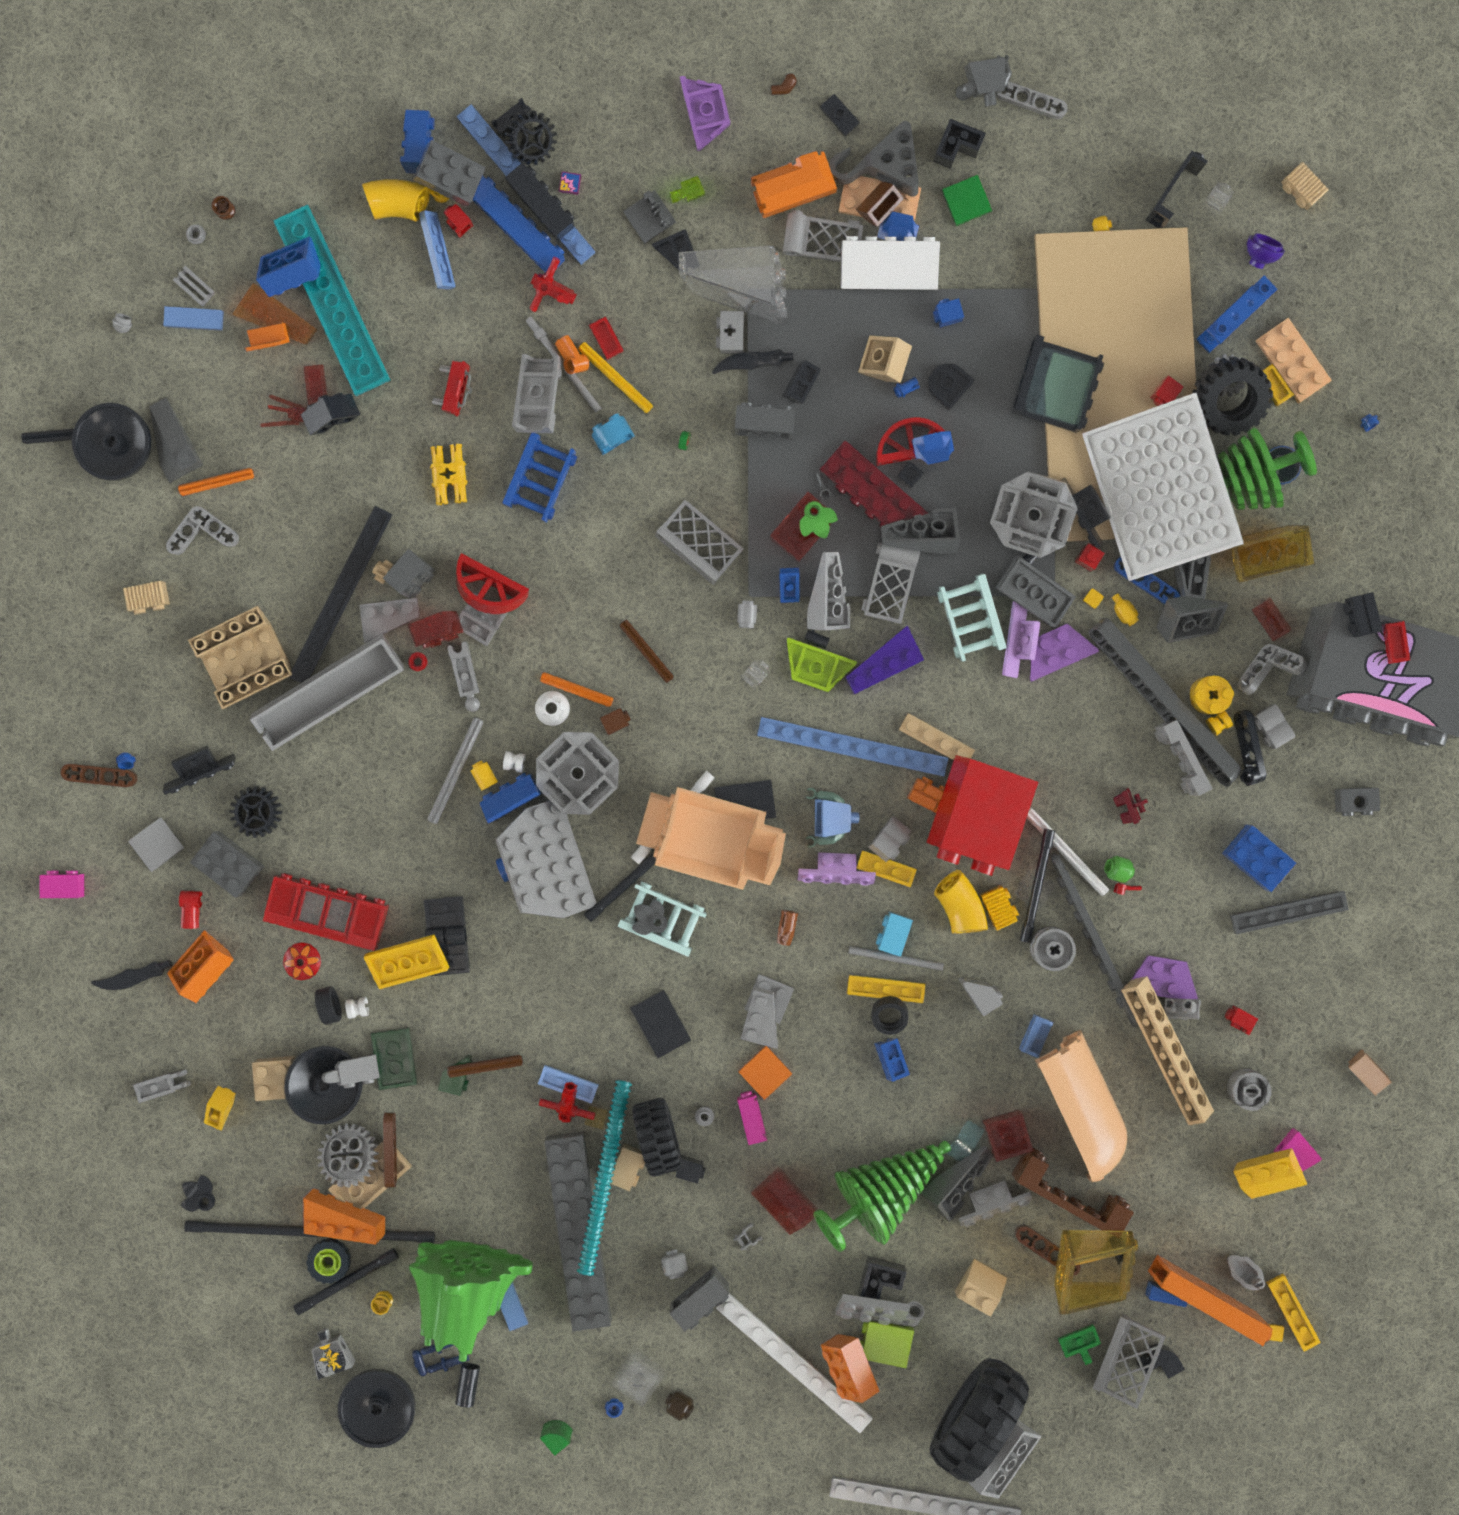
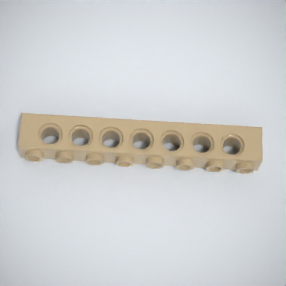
M1148 977L1132 979L1121 991L1187 1124L1205 1123L1214 1110Z

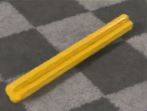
M586 342L579 346V352L586 355L588 360L645 413L650 412L653 405Z

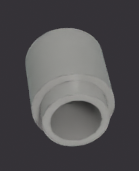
M744 600L742 604H738L737 623H739V628L754 629L757 619V605H754V601Z

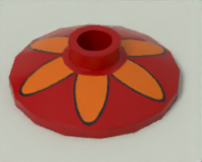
M303 942L296 943L285 952L283 965L287 974L292 978L301 981L308 980L319 971L321 958L317 949L312 945ZM298 959L303 960L304 964L302 966L298 964Z

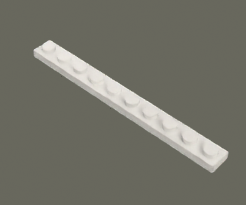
M730 1293L728 1295L729 1298L723 1304L716 1306L719 1312L859 1433L872 1421L871 1415L856 1402L842 1399L838 1395L837 1386Z

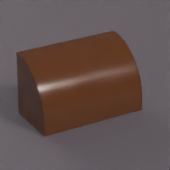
M882 181L856 210L866 221L878 227L904 198L893 184Z

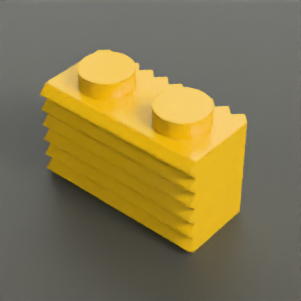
M999 885L979 894L995 930L998 931L1018 921L1016 916H1019L1015 905L1011 906L1008 900L1011 896L1007 888L1003 889Z

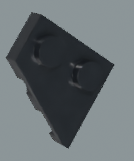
M686 229L652 243V246L682 274L701 267Z

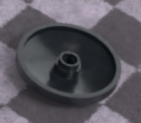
M102 403L88 409L78 419L72 434V448L76 460L89 474L107 481H119L135 475L145 465L151 451V434L146 422L136 411L118 403Z
M319 1046L304 1051L292 1061L285 1074L283 1086L286 1102L294 1114L304 1121L323 1125L343 1119L355 1108L361 1096L362 1081L356 1082L354 1087L344 1088L343 1085L340 1086L337 1083H324L321 1079L322 1074L335 1070V1065L338 1061L352 1059L348 1053L335 1047Z
M370 1369L354 1376L343 1389L338 1402V1418L344 1432L354 1442L369 1448L387 1447L402 1439L410 1429L416 1412V1401L409 1384L398 1374L385 1369Z

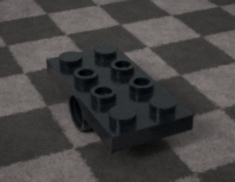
M463 896L425 899V937L435 935L449 965L448 971L431 976L470 973Z

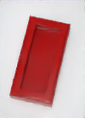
M606 316L589 325L607 360L624 351Z
M1405 621L1383 624L1388 664L1410 661Z

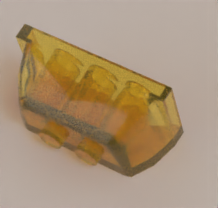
M1285 525L1242 536L1244 544L1231 548L1236 580L1239 583L1314 564L1309 526Z

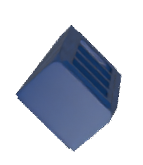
M1148 1280L1145 1294L1150 1300L1187 1307V1302L1164 1290L1159 1284Z

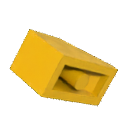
M217 1086L207 1103L204 1124L222 1131L233 1106L236 1093L228 1088Z

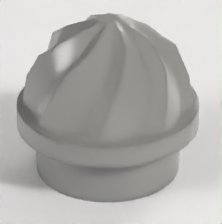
M117 313L112 319L113 327L119 333H126L132 327V318L128 315Z

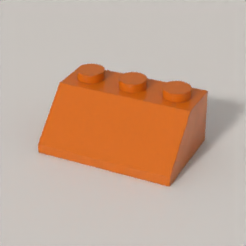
M204 930L167 974L179 995L197 1003L226 968L231 965L234 959L223 945Z

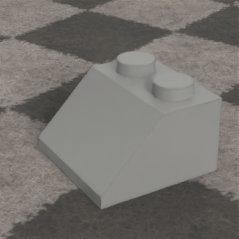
M964 977L958 979L983 1016L1003 1004L1001 1001L1003 996L994 985L991 986L987 982Z

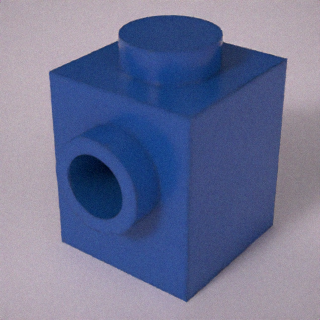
M959 298L951 301L950 299H944L936 305L933 317L935 323H939L940 328L962 322L964 319Z

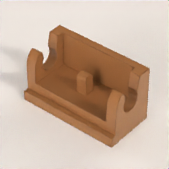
M1363 1049L1348 1062L1350 1064L1348 1066L1349 1069L1375 1096L1392 1083L1389 1077Z

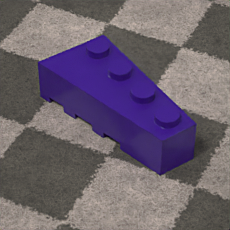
M908 626L904 627L845 677L853 695L924 661Z

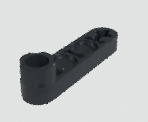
M1244 709L1234 714V724L1245 767L1242 770L1240 779L1246 786L1263 782L1267 774L1253 714L1251 711ZM1246 732L1250 735V742L1245 738ZM1250 751L1255 755L1254 761L1250 758Z

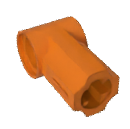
M569 335L563 336L556 341L555 345L564 359V369L568 374L588 370L589 360L587 356L578 352Z

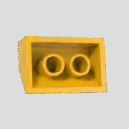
M1292 1148L1238 1162L1233 1171L1240 1188L1251 1199L1307 1185Z

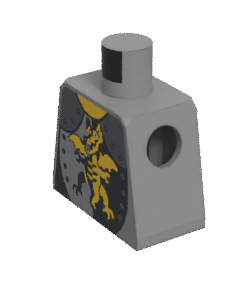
M328 1328L317 1332L320 1342L316 1343L312 1348L317 1379L319 1380L352 1368L356 1361L343 1337L338 1335L331 1338Z

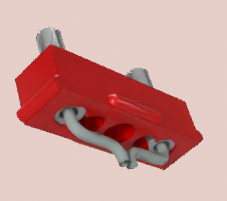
M452 361L451 366L440 365L441 368L439 370L441 372L449 373L444 399H432L434 400L432 404L442 406L441 410L451 413L456 417L459 416L461 407L465 405L467 395L472 393V388L469 387L471 380L470 366L465 361Z

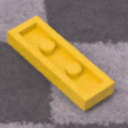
M863 850L856 869L865 872H876V876L911 887L917 871L915 868L892 860L885 862L878 855Z

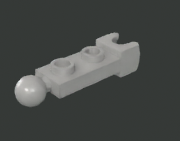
M466 641L462 642V650L459 653L455 651L453 646L448 645L447 648L460 697H467L465 701L466 709L470 712H475L479 709L480 702L474 697V694L480 693L468 643Z

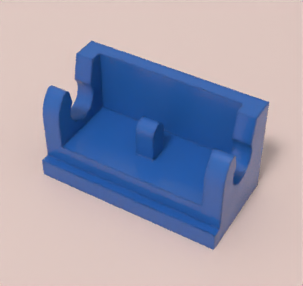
M889 1038L885 1042L874 1043L887 1080L893 1082L910 1075L898 1038Z

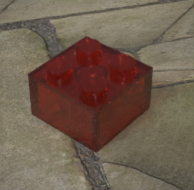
M441 611L408 624L415 647L423 646V649L442 645L441 642L453 641L459 638V634L464 633L456 611Z
M1019 1109L982 1120L991 1152L996 1162L1033 1151L1023 1114Z

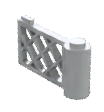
M792 210V213L787 214L783 254L841 262V257L837 256L841 255V249L835 240L841 235L846 239L847 235L845 232L849 229L858 230V240H861L863 225H859L860 221L848 220V223L808 217L800 210ZM810 222L817 223L822 230L813 235L809 229ZM830 226H836L840 231L834 238L827 231ZM824 232L830 241L821 246L816 237ZM813 240L819 249L815 252L806 251L807 244ZM831 243L838 251L834 255H828L824 250Z
M878 543L875 553L879 555L868 600H863L861 610L864 611V615L901 624L920 551ZM881 563L889 565L893 571L884 578L879 572ZM902 569L910 570L909 578L901 582L896 573ZM894 574L900 584L889 589L885 579ZM883 581L888 591L878 596L874 590L875 585ZM901 586L905 594L903 598L896 601L892 591ZM890 593L895 603L885 608L880 598ZM878 600L883 610L878 613L869 612L870 605ZM897 605L900 610L898 619L890 617L886 610Z

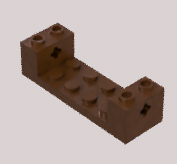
M1026 1147L1012 1172L1017 1183L1116 1239H1120L1134 1214L1129 1208L1131 1205L1124 1198L1117 1194L1115 1197L1109 1194L1099 1213L1097 1209L1090 1205L1085 1207L1078 1198L1072 1195L1069 1198L1062 1189L1056 1186L1052 1188L1046 1180L1042 1179L1049 1167L1048 1162L1045 1160L1046 1157L1038 1149L1033 1147L1030 1150Z

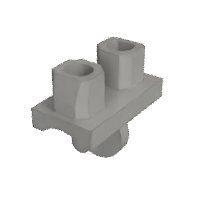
M1165 998L1164 1011L1170 1019L1199 1020L1201 1000Z

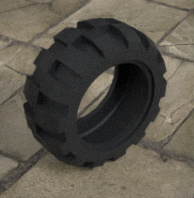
M992 1358L984 1359L972 1371L949 1404L931 1441L929 1453L938 1466L961 1481L973 1482L982 1475L1006 1443L1026 1404L1029 1386L1020 1373L1003 1361Z

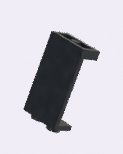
M1191 151L1145 221L1158 229L1165 227L1174 213L1161 204L1184 169L1197 176L1206 165L1208 160L1201 153Z

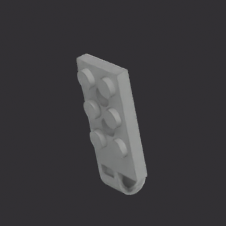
M843 1294L836 1306L835 1315L843 1319L857 1318L862 1322L877 1321L882 1325L896 1324L914 1327L923 1318L925 1310L922 1304L917 1301L905 1304ZM909 1311L915 1312L917 1317L911 1316Z

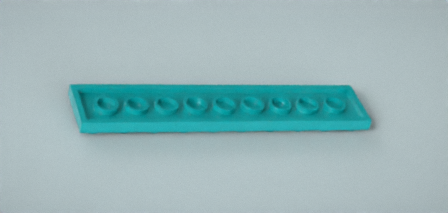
M305 205L273 220L285 246L309 236L312 238L321 265L319 277L314 281H307L302 284L355 396L357 397L391 381L309 205Z

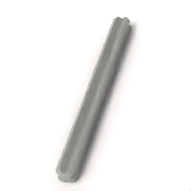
M474 718L428 816L427 820L431 823L437 824L483 725L481 719Z

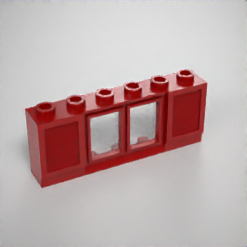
M281 873V876H274L264 912V922L372 951L378 949L389 905L385 904V900L374 898V900L366 899L367 895L361 893L351 895L348 894V890L342 888L332 890L329 889L330 885L323 883L314 885L311 884V880L305 878L295 880L292 879L293 875Z

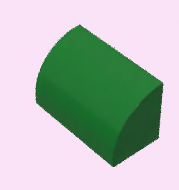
M551 1420L543 1424L540 1439L555 1456L570 1444L573 1430L563 1421Z

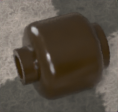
M681 1391L675 1392L674 1395L670 1393L665 1401V1404H667V1414L678 1421L687 1420L694 1409L692 1398Z

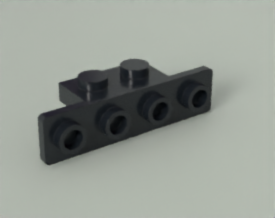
M1066 478L1061 479L1060 481L1067 483L1078 508L1076 514L1079 517V525L1088 532L1089 542L1093 546L1095 545L1096 548L1101 547L1104 543L1095 527L1111 517L1091 484L1075 494Z
M205 746L172 760L171 764L179 778L165 783L162 792L164 795L168 793L173 794L184 786L196 784L200 779L211 778L221 770L227 771L234 766L236 757L232 754L216 761L209 747Z

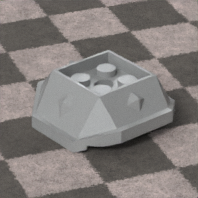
M1028 471L1001 486L990 524L995 529L1004 546L1042 558L1066 545L1078 508L1066 482ZM1032 509L1039 511V519L1032 517Z
M563 732L536 758V786L563 814L590 815L618 788L619 760L593 733ZM577 767L583 770V776L580 779L575 778L573 775V771Z

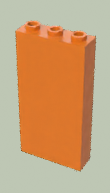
M1156 1256L1148 1272L1161 1288L1262 1346L1270 1340L1273 1329L1255 1310L1161 1256Z

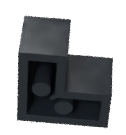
M950 118L933 162L951 169L957 152L976 158L986 133Z
M337 393L330 397L328 395L320 396L316 403L308 405L306 407L307 410L301 414L310 435L323 434L333 426L349 423L361 415L352 394L343 395V393Z
M867 1256L858 1295L860 1297L880 1300L883 1286L902 1291L907 1273L905 1266Z

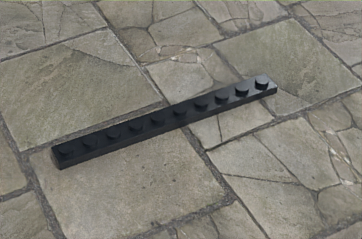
M374 506L291 669L292 676L289 678L302 683L311 677L393 514Z

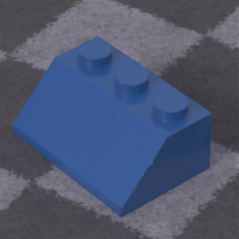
M309 236L260 257L256 280L268 297L280 295L290 288H297L302 283L314 281L319 277L321 265L312 238Z
M523 773L515 778L517 780L515 783L510 785L507 782L499 787V792L495 794L490 792L482 797L483 801L480 802V806L488 824L543 794L536 786V781L532 774L526 775V773Z

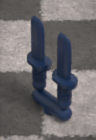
M435 1344L426 1346V1348H422L420 1351L414 1350L412 1352L414 1365L420 1376H425L427 1372L433 1373L444 1369V1372H447L449 1367L464 1363L459 1361V1356L447 1360L443 1357L440 1358L441 1362L428 1366L426 1369L422 1355L436 1352ZM446 1345L443 1347V1349L452 1347L454 1345Z

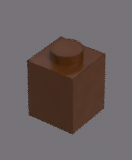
M619 708L601 717L600 720L607 734L611 735L629 726L628 721L631 718L627 710L623 711L622 708Z

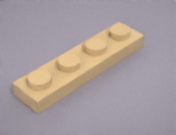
M907 713L899 728L901 732L954 760L955 755L971 758L975 752L971 747Z

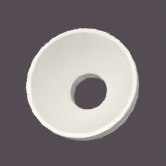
M556 691L543 693L537 699L535 705V713L538 719L550 726L563 723L570 712V704L567 698ZM550 702L557 705V711L554 714H549L546 711V705Z

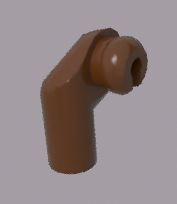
M789 73L785 76L786 78L781 85H771V95L789 94L796 86L797 79L795 75Z

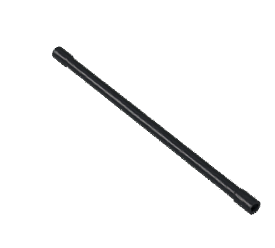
M186 1220L184 1227L185 1232L194 1233L215 1232L322 1237L304 1234V1227L213 1223ZM385 1230V1235L381 1240L434 1243L435 1232Z

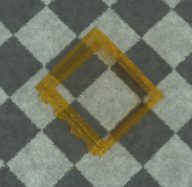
M1062 1230L1054 1280L1059 1314H1071L1126 1300L1127 1292H1130L1129 1280L1133 1278L1132 1265H1135L1134 1253L1138 1251L1137 1239H1134L1132 1231ZM1124 1254L1119 1282H1073L1075 1265Z

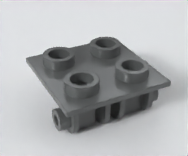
M655 190L653 192H645L644 198L623 211L644 244L676 223Z

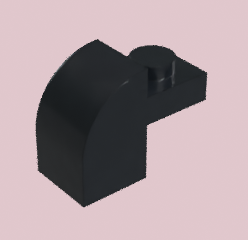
M1158 1344L1151 1345L1150 1348L1158 1346ZM1163 1344L1153 1370L1161 1366L1169 1379L1184 1371L1185 1368L1175 1352ZM1149 1353L1140 1357L1143 1366L1151 1364L1152 1359Z

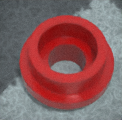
M420 652L411 654L408 659V665L414 671L424 670L428 663L427 657ZM420 658L421 664L417 666L415 660Z

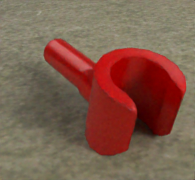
M1117 883L1113 892L1124 895L1126 890H1142V886Z

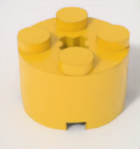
M1215 675L1199 678L1192 684L1189 693L1190 702L1193 708L1202 714H1218L1230 706L1234 691L1226 679ZM1209 692H1213V698L1209 699Z

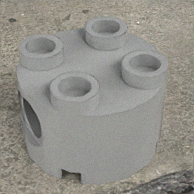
M1248 1068L1234 1071L1227 1083V1093L1230 1099L1241 1108L1249 1111L1261 1109L1262 1106L1269 1102L1272 1094L1271 1085L1267 1079L1255 1070Z

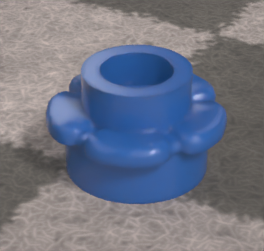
M1371 414L1365 416L1361 420V428L1363 427L1367 432L1379 424L1378 416H1372Z
M126 752L116 757L118 767L123 770L131 769L136 761L134 756Z
M616 1398L606 1402L605 1410L609 1417L616 1418L622 1414L624 1409L622 1402H619Z

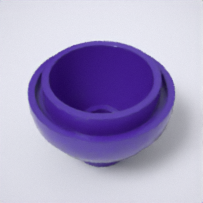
M1255 233L1248 237L1246 244L1248 254L1251 257L1249 263L1256 268L1263 269L1265 264L1276 262L1285 253L1283 245L1274 238L1260 233Z

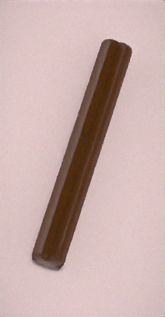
M624 620L619 625L620 628L666 683L670 682L674 678L672 673L630 622Z
M521 1055L454 1065L447 1067V1074L452 1078L518 1067L523 1065V1059Z

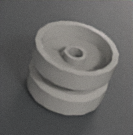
M1044 927L1033 935L1030 943V953L1035 962L1041 967L1050 971H1060L1067 968L1073 962L1076 955V945L1073 938L1067 932L1057 927ZM1051 946L1055 947L1053 951L1050 950Z

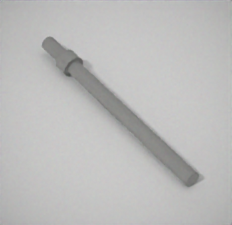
M532 316L529 317L526 323L533 330V335L536 339L543 343L552 357L559 355L564 363L563 357L548 339L545 330L538 326ZM563 365L562 370L595 413L600 411L602 408L577 375L568 374Z

